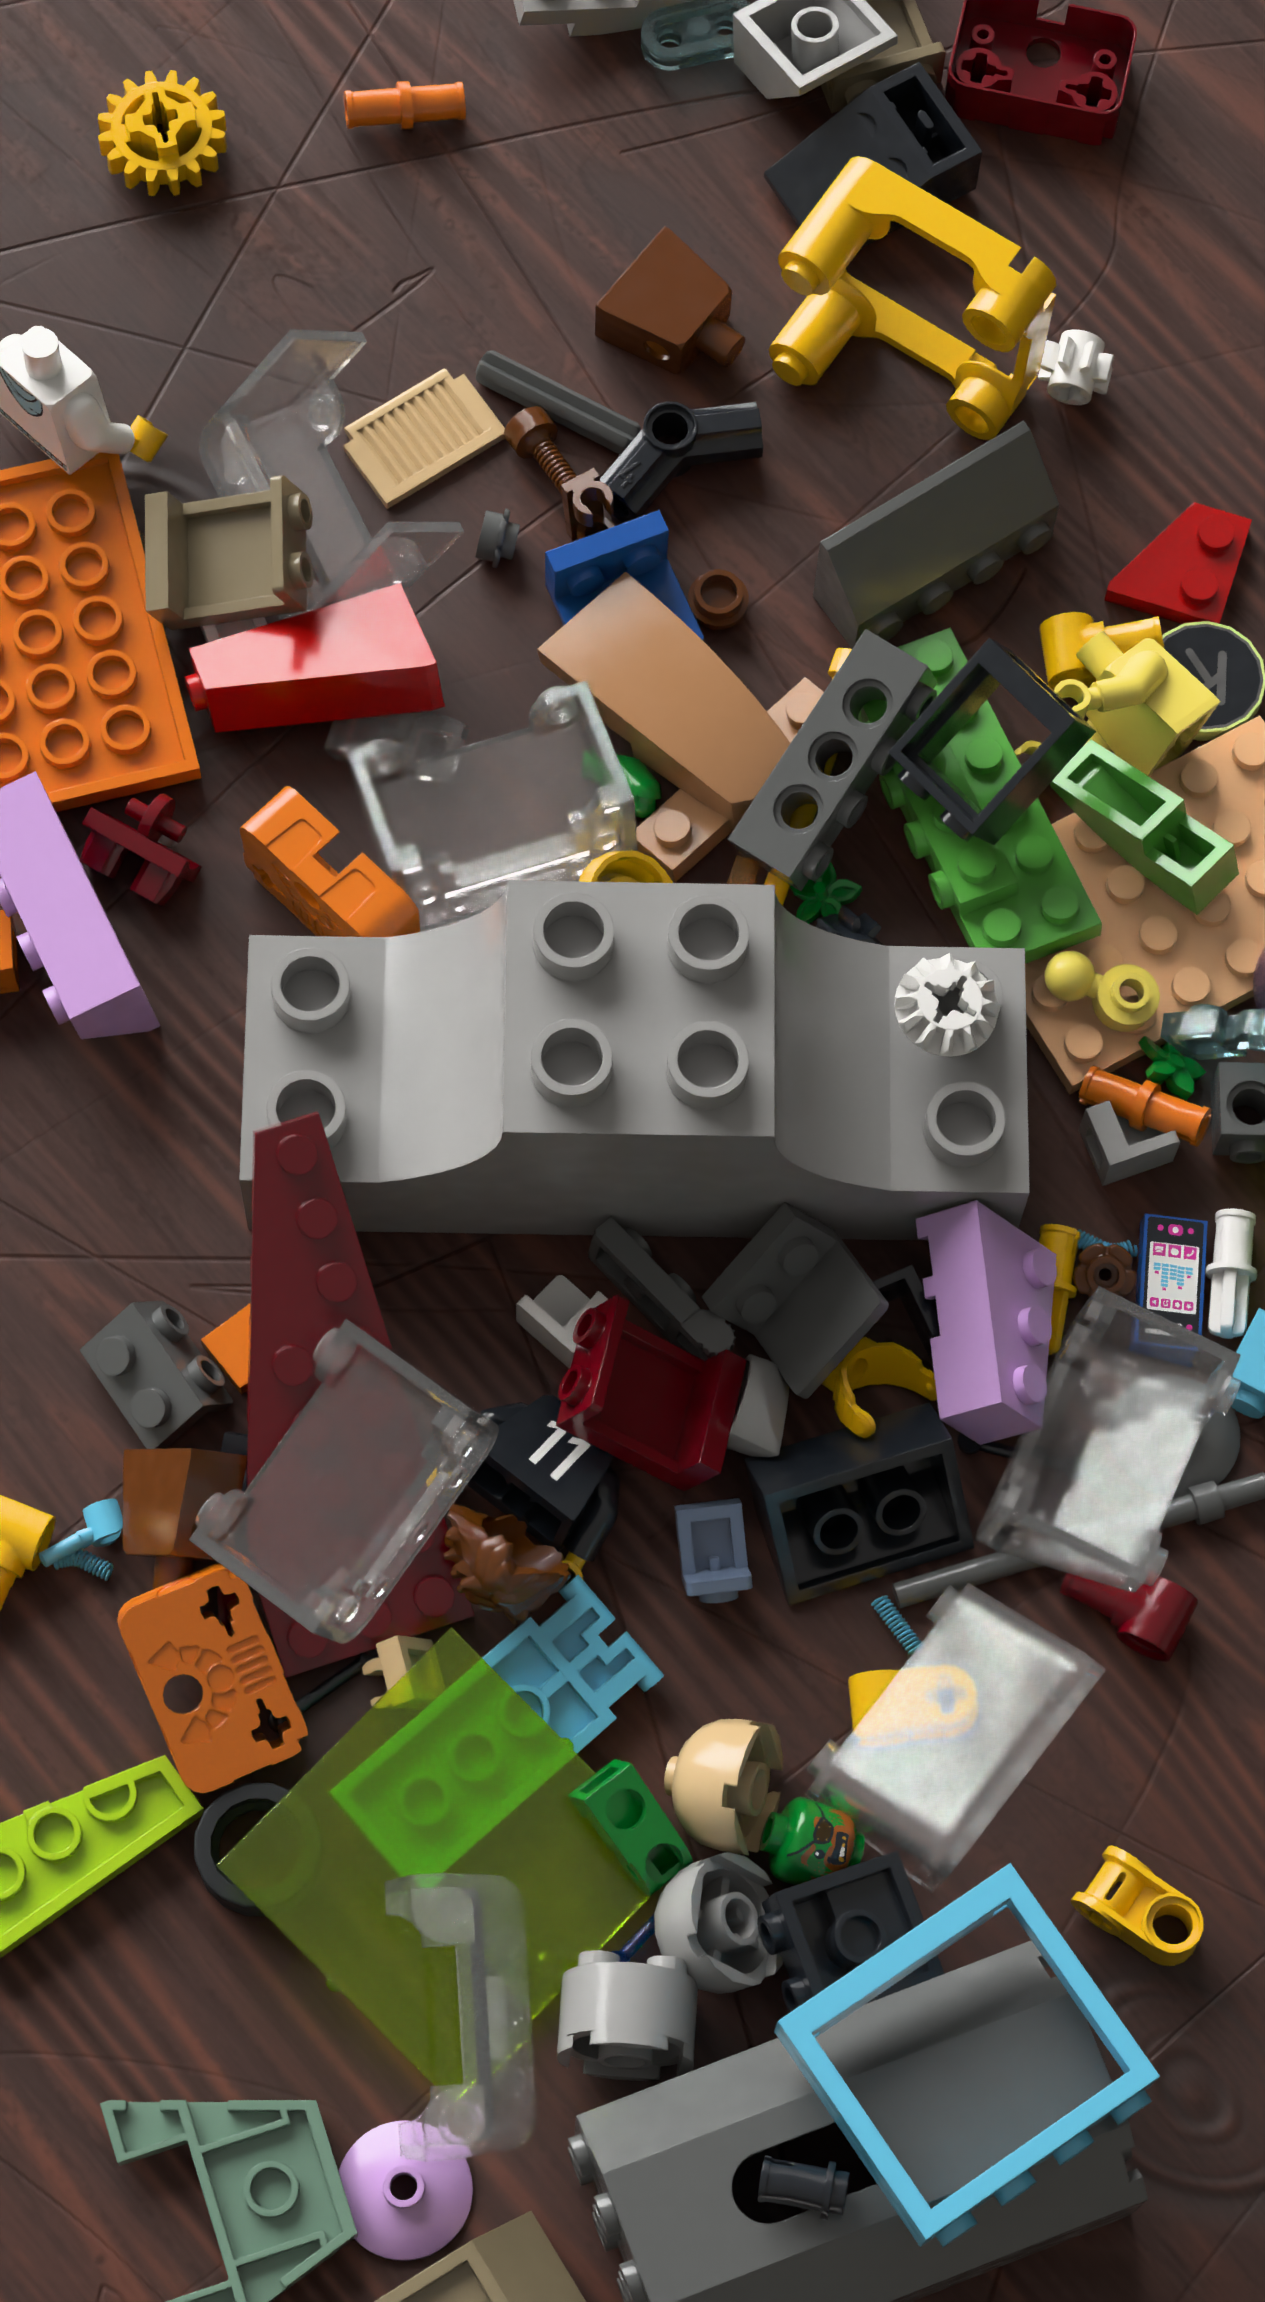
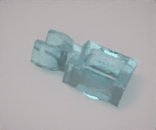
M1209 1004L1193 1005L1189 1011L1164 1013L1160 1037L1184 1056L1193 1060L1245 1057L1247 1049L1265 1052V1010L1248 1009L1241 1011L1238 1015L1228 1016L1226 1010L1218 1006Z

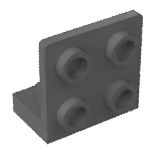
M786 1202L782 1204L702 1295V1299L712 1313L756 1337L772 1362L777 1365L779 1372L792 1391L803 1399H807L813 1394L887 1311L889 1306L886 1299L836 1231Z

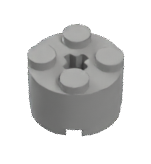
M591 1950L581 1952L578 1958V1966L567 1970L562 1976L557 2061L568 2068L570 2057L572 2056L584 2060L583 2074L616 2080H659L661 2066L677 2064V2076L690 2072L694 2067L698 1988L694 1978L687 1975V1966L684 1959L675 1956H653L648 1958L647 1964L619 1962V1955L609 1951Z

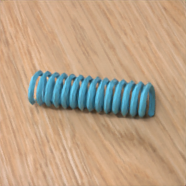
M887 1595L881 1596L871 1603V1606L876 1605L874 1610H877V1613H881L879 1617H883L882 1621L887 1620L885 1625H888V1628H892L893 1636H897V1640L902 1638L899 1643H903L902 1647L907 1646L905 1651H908V1655L912 1654L915 1650L920 1653L924 1649L925 1644H921L922 1641L919 1640V1637H916V1633H913V1629H910V1625H907L908 1622H905V1618H902V1614H899V1611L893 1606L894 1603H891V1599H888Z

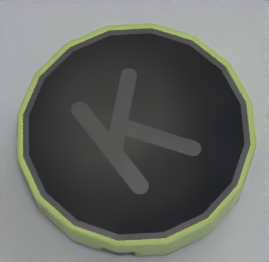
M1210 621L1184 623L1162 635L1164 649L1220 701L1194 740H1214L1248 722L1255 716L1261 705L1265 690V669L1262 657L1248 638L1230 626Z

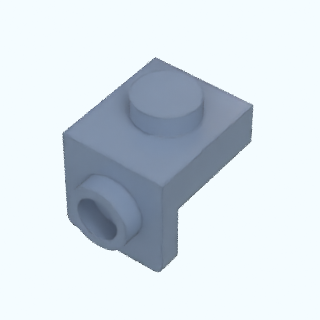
M734 1498L674 1506L681 1577L687 1596L699 1595V1601L703 1603H722L737 1599L739 1597L738 1591L752 1589V1574L748 1568L742 1503L740 1499Z

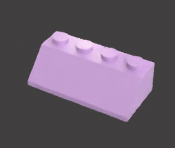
M36 771L1 787L0 875L2 878L0 879V904L7 917L19 913L27 929V932L17 936V939L32 970L35 971L44 966L53 986L42 990L58 1024L61 1025L70 1020L81 1039L149 1032L159 1027L160 1024Z

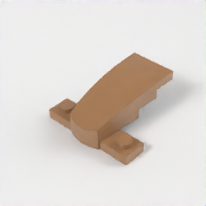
M624 572L537 648L540 663L583 696L586 710L631 743L635 758L680 788L629 834L632 847L654 858L675 883L733 832L824 693L805 677L766 711L756 697L718 655L677 615L627 572Z

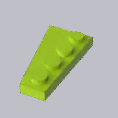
M166 1755L84 1786L82 1791L52 1803L46 1801L23 1811L24 1814L0 1823V1958L203 1815V1807L182 1781L179 1773Z

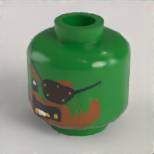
M797 1797L785 1806L781 1814L776 1812L770 1813L761 1834L760 1850L769 1853L768 1861L772 1876L782 1882L795 1886L859 1864L863 1856L865 1838L864 1834L857 1832L855 1819L849 1812L805 1797Z

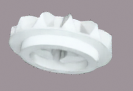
M950 953L941 958L926 960L923 957L915 967L903 975L896 990L894 1001L898 1024L907 1038L926 1052L950 1057L970 1053L983 1045L995 1028L1001 1007L997 1003L994 992V980H987L978 971L975 961L964 963L953 959ZM955 987L961 989L958 994L960 998L957 1006L964 1013L952 1010L947 1017L943 1016L939 1023L935 1022L934 1019L938 1013L936 1009L939 1000L932 994L935 993L938 996L944 997L949 990L953 991Z

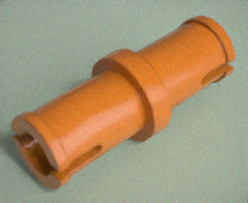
M409 81L396 82V88L353 92L351 90L344 91L347 129L359 126L399 124L400 129L404 130L413 129L416 122L448 119L464 120L466 118L465 93L462 82L411 87Z
M1094 1065L1086 1073L1079 1092V1103L1086 1106H1095L1110 1101L1115 1115L1128 1119L1129 1127L1143 1132L1148 1127L1163 1133L1176 1131L1179 1139L1187 1141L1196 1147L1203 1141L1211 1121L1212 1114L1210 1113L1212 1109L1209 1107H1201L1161 1092V1085L1146 1080L1143 1084H1139L1101 1070L1100 1067Z

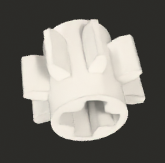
M1067 330L1062 333L1059 344L1049 340L1046 341L1038 379L1049 382L1047 392L1052 398L1070 405H1084L1090 402L1093 391L1104 395L1107 393L1113 370L1114 355L1103 353L1105 343L1097 335L1083 330Z

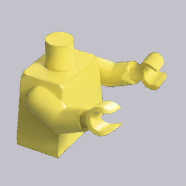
M1104 631L1092 637L1076 654V657L1092 673L1097 681L1092 682L1091 687L1088 688L1080 681L1066 679L1061 681L1054 690L1062 699L1070 697L1078 702V705L1072 707V709L1083 719L1086 715L1088 717L1087 723L1096 731L1089 740L1092 739L1110 752L1113 751L1116 756L1147 776H1150L1154 770L1181 756L1220 703L1219 699L1154 639L1145 638L1126 653H1123ZM1032 740L1026 741L1014 752L1017 757L1023 753L1032 755L1041 743Z

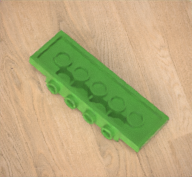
M951 627L897 647L930 668L938 682L934 688L937 691V696L968 662ZM872 700L866 703L860 710L859 721L862 723H873L879 720L886 712L887 702L884 700ZM988 700L984 702L932 761L981 811L1021 768V764ZM898 762L895 763L886 775H879L881 789L891 809L900 807L907 821L904 824V833L912 854L916 859L925 857L932 871L928 878L936 903L942 910L950 907L969 947L1025 948L1026 964L1101 935L1102 922L1038 797L995 845L975 836L967 842L955 834L940 819L939 816L946 809L932 795L927 800H923L899 779L898 774L904 768Z

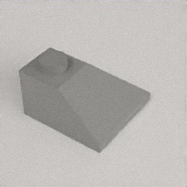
M758 0L733 13L734 63L766 99L801 96L898 44V35L866 0Z

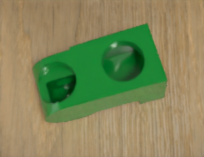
M614 1759L567 1795L581 1816L588 1819L608 1849L614 1851L631 1879L648 1896H651L669 1882L680 1870L693 1863L692 1856L685 1843L632 1763Z

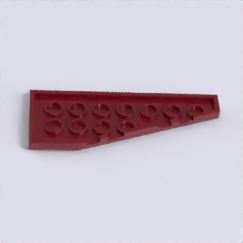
M316 1111L253 1131L251 1305L249 1317L247 1495L244 1549L279 1661L284 1670V1676L287 1678L376 1649L377 1643L396 1635L412 1637L475 1615L471 1603L465 1598V1593L460 1594L456 1590L462 1579H453L451 1576L452 1567L456 1563L444 1558V1553L450 1550L444 1543L448 1528L319 1112Z

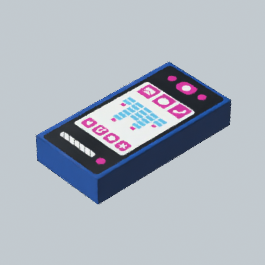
M1144 1214L1140 1220L1133 1342L1197 1349L1201 1344L1208 1221Z

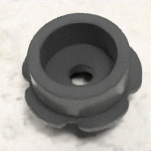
M505 508L504 514L486 510L475 558L493 562V568L498 567L500 557L512 560L520 524L508 522L511 512L507 508Z

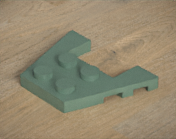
M108 2100L100 2103L119 2166L188 2144L227 2271L228 2280L166 2302H272L358 2237L316 2100H228V2102H187L186 2100L127 2102L126 2100Z

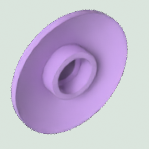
M395 2121L380 2125L360 2137L349 2149L341 2163L339 2175L358 2233V2237L354 2240L377 2256L398 2261H410L430 2256L447 2246L458 2235L467 2220L473 2197V2183L469 2165L456 2143L445 2133L433 2126L416 2121ZM400 2175H408L417 2183L416 2193L408 2200H399L390 2191L392 2181Z

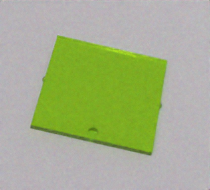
M452 1627L216 1864L220 1871L327 1978L326 1985L328 1989L332 1992L340 1991L452 2104L561 1991L562 1976L567 1970L578 1966L579 1954L584 1951L600 1950L651 1897L645 1894L631 1879L614 1851L608 1849L588 1819L581 1816L567 1796L596 1773L573 1751V1742L569 1738H561Z

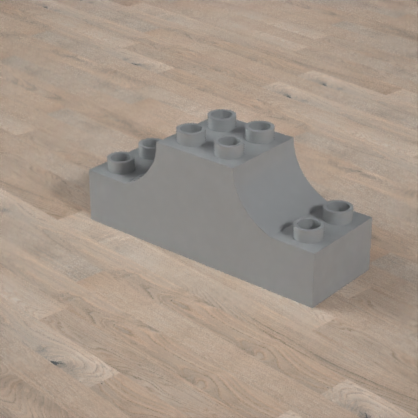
M507 880V886L502 896L492 906L479 914L448 926L393 937L249 935L239 1175L248 1230H252L253 1131L316 1111L319 1112L355 1231L593 1235L596 1228L609 1217H612L624 1230L627 1227L632 1228L641 1236L753 1238L782 1204L786 1202L834 1229L841 1239L921 1240L917 1236L915 1219L975 1200L1019 1228L1029 1196L1025 948L885 946L843 937L809 925L788 912L778 901L775 894V885ZM950 953L953 959L964 963L975 961L978 971L987 980H994V992L997 1003L1001 1005L991 1036L976 1050L953 1057L931 1054L912 1043L900 1028L894 1007L896 990L903 975L915 967L923 957L926 960L941 958ZM955 987L953 991L949 990L944 997L938 996L935 993L932 994L939 1000L936 1009L938 1013L934 1019L935 1022L939 1023L942 1017H947L952 1010L964 1013L957 1006L960 998L958 994L961 989Z

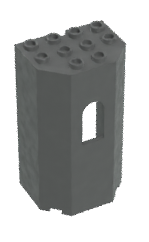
M1032 1940L867 2003L815 2038L931 2209L1113 2083L1087 2019L1057 1976L1050 1978L1045 1970V1967L1049 1965ZM779 2038L577 2115L575 2136L568 2138L569 2147H567L580 2185L584 2186L593 2182L597 2195L593 2197L595 2204L592 2205L594 2212L591 2213L605 2251L608 2252L618 2248L624 2263L619 2264L620 2271H617L619 2278H616L623 2302H913L1128 2217L1148 2200L1143 2176L1138 2168L1127 2172L1125 2162L1132 2160L1131 2148L1135 2147L1129 2121L1126 2120L1122 2124L1117 2125L1112 2116L1109 2115L1088 2130L1095 2141L1093 2144L1061 2166H1059L1053 2155L1030 2170V2173L1037 2181L1033 2186L1002 2207L995 2196L984 2202L971 2212L978 2224L945 2247H942L936 2237L920 2247L878 2184L847 2195L844 2214L829 2213L828 2220L820 2218L821 2211L808 2210L777 2223L764 2224L753 2221L739 2210L732 2194L733 2176L741 2163L753 2155L836 2124Z

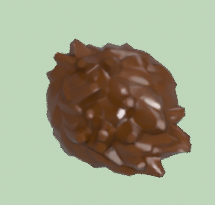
M451 1503L449 1506L450 1512L446 1517L451 1521L452 1527L446 1532L444 1543L450 1550L444 1553V1558L456 1563L452 1567V1578H462L456 1590L460 1594L465 1593V1598L470 1603L479 1605L480 1609L488 1612H503L509 1621L516 1625L519 1623V1620L525 1621L529 1614L537 1611L549 1596L558 1592L570 1578L571 1573L567 1571L569 1565L562 1563V1553L552 1546L534 1545L525 1535L526 1523L518 1521L513 1514L494 1519L489 1515L477 1513L461 1505Z

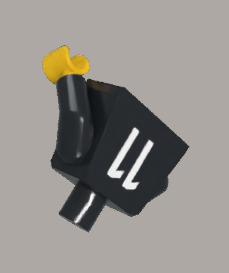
M543 1395L530 1405L518 1402L481 1410L446 1448L448 1456L443 1461H427L432 1477L436 1474L447 1475L446 1485L437 1492L440 1505L448 1504L457 1496L460 1485L456 1475L464 1468L460 1477L461 1481L505 1515L513 1514L518 1521L525 1522L527 1525L526 1531L544 1545L555 1547L558 1552L565 1546L569 1552L566 1558L562 1560V1563H567L569 1565L568 1571H571L575 1576L579 1574L583 1579L581 1569L586 1560L590 1562L595 1560L617 1520L620 1479L611 1468L615 1456L557 1427L556 1422L562 1401L554 1395Z

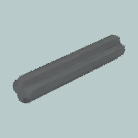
M488 350L478 363L476 369V380L478 383L527 408L533 406L542 407L551 420L620 455L641 431L639 423L494 350Z

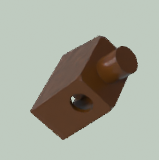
M666 226L660 230L595 307V335L673 374L683 373L700 352H703L726 368L738 357L746 340L743 335L725 324L731 311L732 290L729 285Z
M194 1448L124 1449L123 1549L126 1555L155 1558L152 1590L193 1573L195 1561L225 1562L229 1557L246 1471L247 1455Z

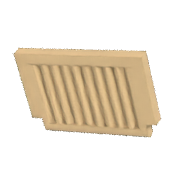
M444 368L344 427V431L351 441L344 444L343 447L349 459L386 509L504 440L505 428L465 374L453 379Z

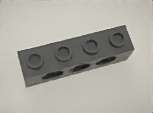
M865 629L729 836L728 841L747 859L799 891L803 890L809 879L816 881L820 878L833 857L834 850L831 848V845L843 827L851 828L864 812L868 802V796L865 793L878 774L886 775L897 762L888 753L889 750L904 735L911 723L915 722L936 698L937 691L934 688L938 682L930 668ZM872 700H884L887 702L886 712L879 720L873 723H862L859 721L860 710L866 703ZM838 752L852 753V763L847 771L837 776H829L824 773L825 764L832 755ZM805 804L818 806L817 817L811 825L802 829L790 827L791 816L798 807Z

